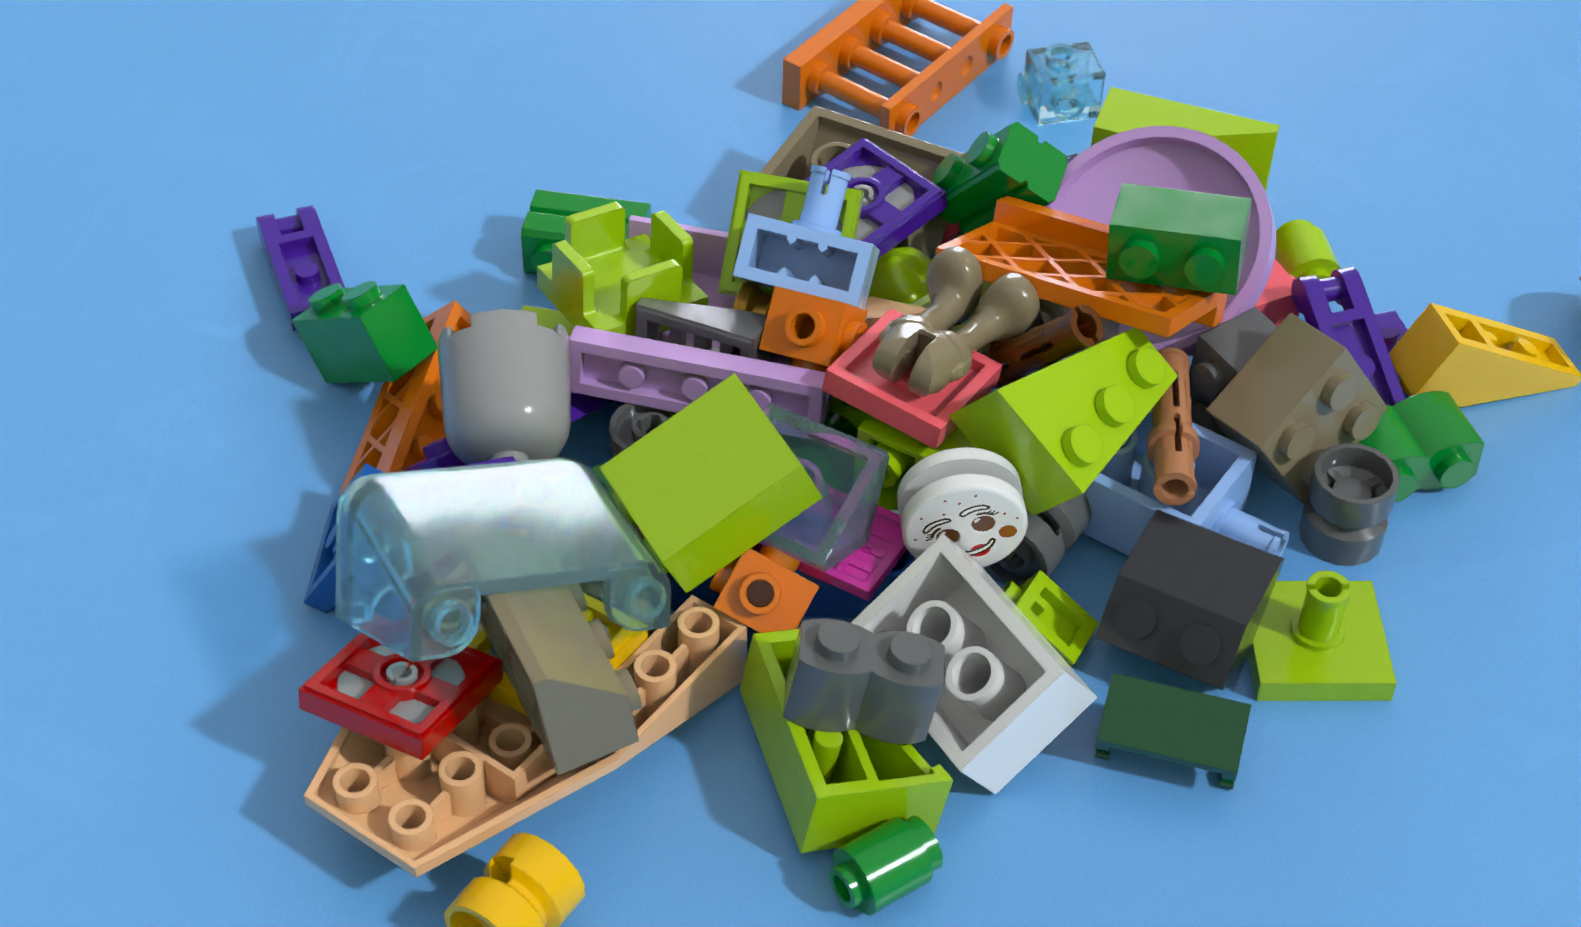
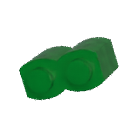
M1444 391L1424 392L1408 397L1393 406L1386 405L1388 409L1380 417L1376 429L1369 437L1358 443L1379 450L1388 456L1397 467L1400 483L1394 502L1406 499L1419 488L1426 490L1451 489L1463 485L1476 475L1484 448V442L1448 392Z

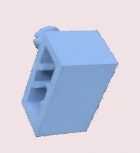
M812 165L810 170L812 173L799 220H793L792 223L748 213L733 276L743 281L773 289L777 286L847 303L865 310L880 250L872 243L841 236L842 232L836 230L847 185L852 175L833 169L828 190L825 194L831 172L827 170V167Z

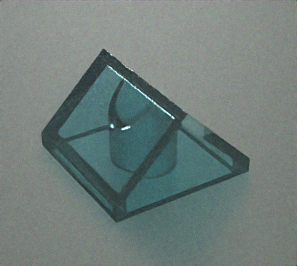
M769 403L764 411L765 415L800 461L823 498L759 543L826 572L869 542L890 458L888 451Z

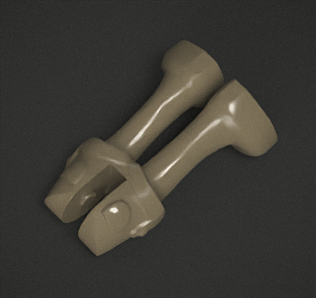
M959 246L947 247L938 253L927 267L926 284L931 304L918 316L902 315L885 327L878 337L880 344L872 360L873 369L881 377L897 383L914 365L909 378V390L922 397L938 393L950 382L957 381L969 373L972 366V354L992 342L999 343L1010 340L1028 329L1036 319L1040 309L1036 288L1022 275L1006 273L994 281L981 297L983 275L977 258L965 248ZM975 310H976V313H975L974 316L970 319V321L967 322V323H966L960 330H958L956 333L949 330L950 328H952V327L955 326V325H960V324H962V323H963L965 320H967V319L975 312Z

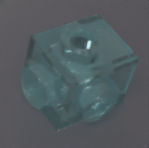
M1089 41L1073 44H1053L1049 47L1026 50L1024 72L1018 74L1017 91L1021 104L1028 105L1038 126L1098 117L1102 105L1106 73Z

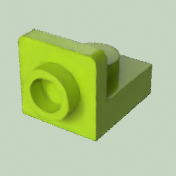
M1041 570L1020 587L1013 581L1004 585L1001 589L1071 667L1075 664L1099 623Z

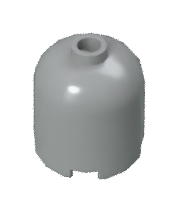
M511 309L471 314V327L456 332L451 327L444 328L438 340L443 429L446 441L457 458L469 465L513 456L526 472L524 476L530 470L539 468L556 458L569 437L571 426L570 338L566 328L561 324H557L553 330L537 325V313Z

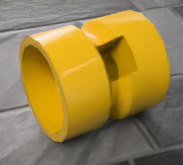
M516 833L506 841L483 869L484 876L473 878L444 912L446 927H560L585 897V884L574 865L552 844L532 834Z

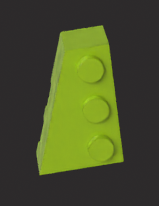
M1132 328L1001 387L948 416L975 448L997 453L1014 466L1020 477L1026 509L1032 516H1035L1083 494L1178 375L1140 329Z
M799 629L753 634L739 690L800 853L839 848L894 817L905 820L910 816H917L929 826L935 835L953 783L952 777L940 764L931 768L911 744L879 741L855 729L843 732L816 731L801 727L785 719L783 711L786 678Z

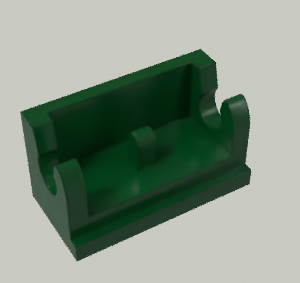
M1112 673L1096 739L1095 757L1108 760L1111 748L1220 773L1219 786L1233 789L1252 704Z

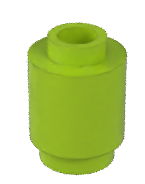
M1298 219L1289 221L1276 230L1275 259L1289 275L1295 278L1315 275L1318 279L1330 277L1332 271L1341 269L1330 243L1321 228L1307 220Z

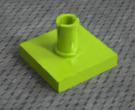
M1328 570L1315 572L1307 581H1276L1248 653L1256 701H1392L1397 682L1373 582L1348 581L1343 575Z

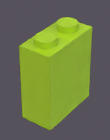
M735 373L599 467L614 489L612 493L604 497L606 503L627 532L637 525L645 536L643 540L635 544L644 561L658 579L670 572L686 593L823 498L800 461Z

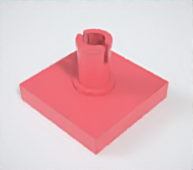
M891 308L826 369L822 390L916 440L937 449L957 427L948 415L988 395L998 383L1003 364L976 351L972 354V366L967 375L957 381L950 382L938 393L925 397L919 396L908 388L909 378L914 365L897 383H893L878 375L872 366L875 351L880 344L879 334L891 321L904 315Z

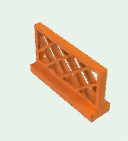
M1005 196L996 201L992 222L936 247L935 253L936 256L947 247L959 246L965 248L979 261L983 281L993 283L1006 273L1020 274L1027 278L1036 288L1040 299L1073 309L1079 305H1087L1093 308L1102 318L1166 338L1192 322L1212 328L1221 323L1228 294L1106 279L1109 225L1010 196Z

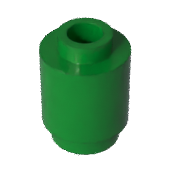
M910 816L903 820L894 817L834 851V868L829 871L830 882L835 894L847 908L853 909L856 907L866 915H873L929 883L932 879V872L939 869L943 864L942 851L934 833L921 818Z

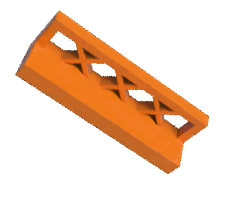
M456 300L423 318L437 346L444 328L451 327L456 332L471 327V314ZM438 349L397 381L383 383L339 495L365 463L404 481L405 477H407L404 469L426 459L422 447L445 437Z

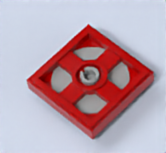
M382 612L298 689L299 709L423 761L503 680V660Z

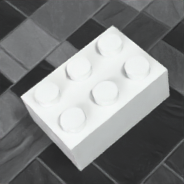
M944 534L927 548L851 622L869 630L873 634L882 631L913 632L932 638L945 645L944 685L928 733L960 772L995 795L1098 698L983 567Z

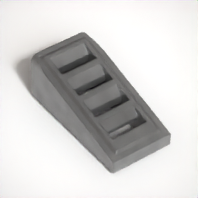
M643 297L636 304V337L663 341L660 340L662 324L670 327L669 341L663 342L770 362L771 352L759 349L767 318L766 315L751 311ZM687 332L694 334L693 344H686ZM712 340L720 342V348L712 347Z

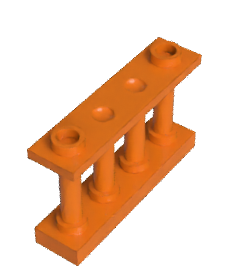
M858 0L783 59L782 103L800 111L817 96L827 93L879 118L880 127L912 137L919 126L994 62L1006 57L1014 41V32L1011 30L1013 6L1004 3L980 22L933 0ZM919 17L963 38L950 47L905 25ZM890 42L933 63L922 72H918L874 50ZM858 67L901 87V89L892 97L886 98L842 76Z

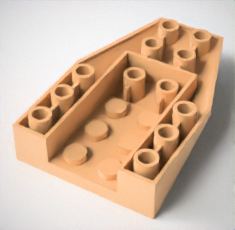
M533 504L498 536L547 549L561 575L572 571L583 593L617 609L619 588L587 570L585 533ZM463 567L405 621L467 645L482 630L465 568ZM691 595L670 617L659 611V628L653 634L649 633V638L615 670L626 667L640 695L642 708L632 712L639 741L562 775H557L528 716L487 695L423 761L342 727L304 794L305 804L417 878L614 771L739 685L742 681L747 660V626L694 595Z

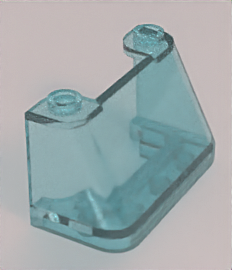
M549 458L369 474L354 480L346 487L339 498L336 523L335 617L411 662L446 658L458 654L466 648L478 631L481 616V595L580 584L583 593L603 602L604 610L609 619L626 630L645 631L670 627L671 588L669 578L596 473L586 465L572 459Z

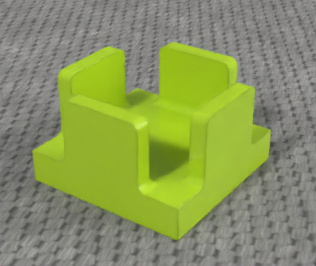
M612 202L569 215L565 219V240L552 244V262L537 266V287L574 327L578 325L635 336L636 304L642 297L708 306V296L693 280V239L665 210L651 214L650 237L644 233L625 239V209L618 202ZM661 324L660 333L670 330L669 326Z

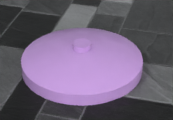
M1149 126L1135 128L1107 137L1090 146L1068 163L1055 201L1045 207L1106 225L1110 224L1122 183L1252 198L1247 251L1236 295L1228 294L1223 320L1218 325L1252 309L1258 302L1267 285L1275 259V220L1269 199L1258 176L1251 166L1227 144L1210 135L1188 128ZM1192 322L1168 338L1144 330L1141 331L1157 350L1177 348L1191 356L1194 355L1198 336L1212 329V327ZM1120 323L1117 335L1134 327Z

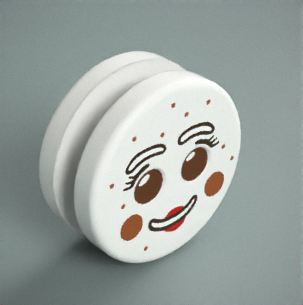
M961 447L934 453L912 466L904 475L898 487L897 504L901 518L902 538L907 550L916 559L944 534L982 567H986L1002 560L1013 552L1026 534L1028 517L1023 500L1020 477L1014 466L1007 459L992 451Z

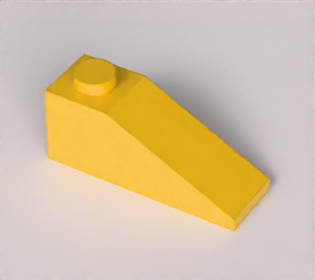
M1430 303L1389 352L1394 369L1400 377L1401 388L1409 397L1424 392L1444 391L1451 395L1458 407L1575 387L1581 381V373L1555 338L1434 303Z

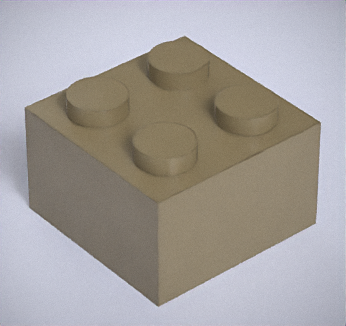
M1290 312L1206 411L1230 440L1258 452L1254 469L1306 504L1309 497L1308 489L1313 468L1319 454L1331 446L1343 443L1358 444L1361 440L1369 437L1376 429L1380 417L1386 412L1388 407L1346 347Z

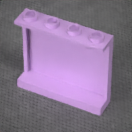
M631 215L628 225V238L644 233L650 237L651 218ZM679 224L693 239V280L708 296V306L733 309L736 296L718 293L728 232ZM575 325L569 337L571 392L678 413L735 373L778 432L817 440L833 399V395L822 390L825 372L791 366L792 358L772 352L770 353V362L578 325ZM670 330L661 332L660 340L669 341ZM687 332L686 344H693L694 334ZM712 340V347L720 348V342Z

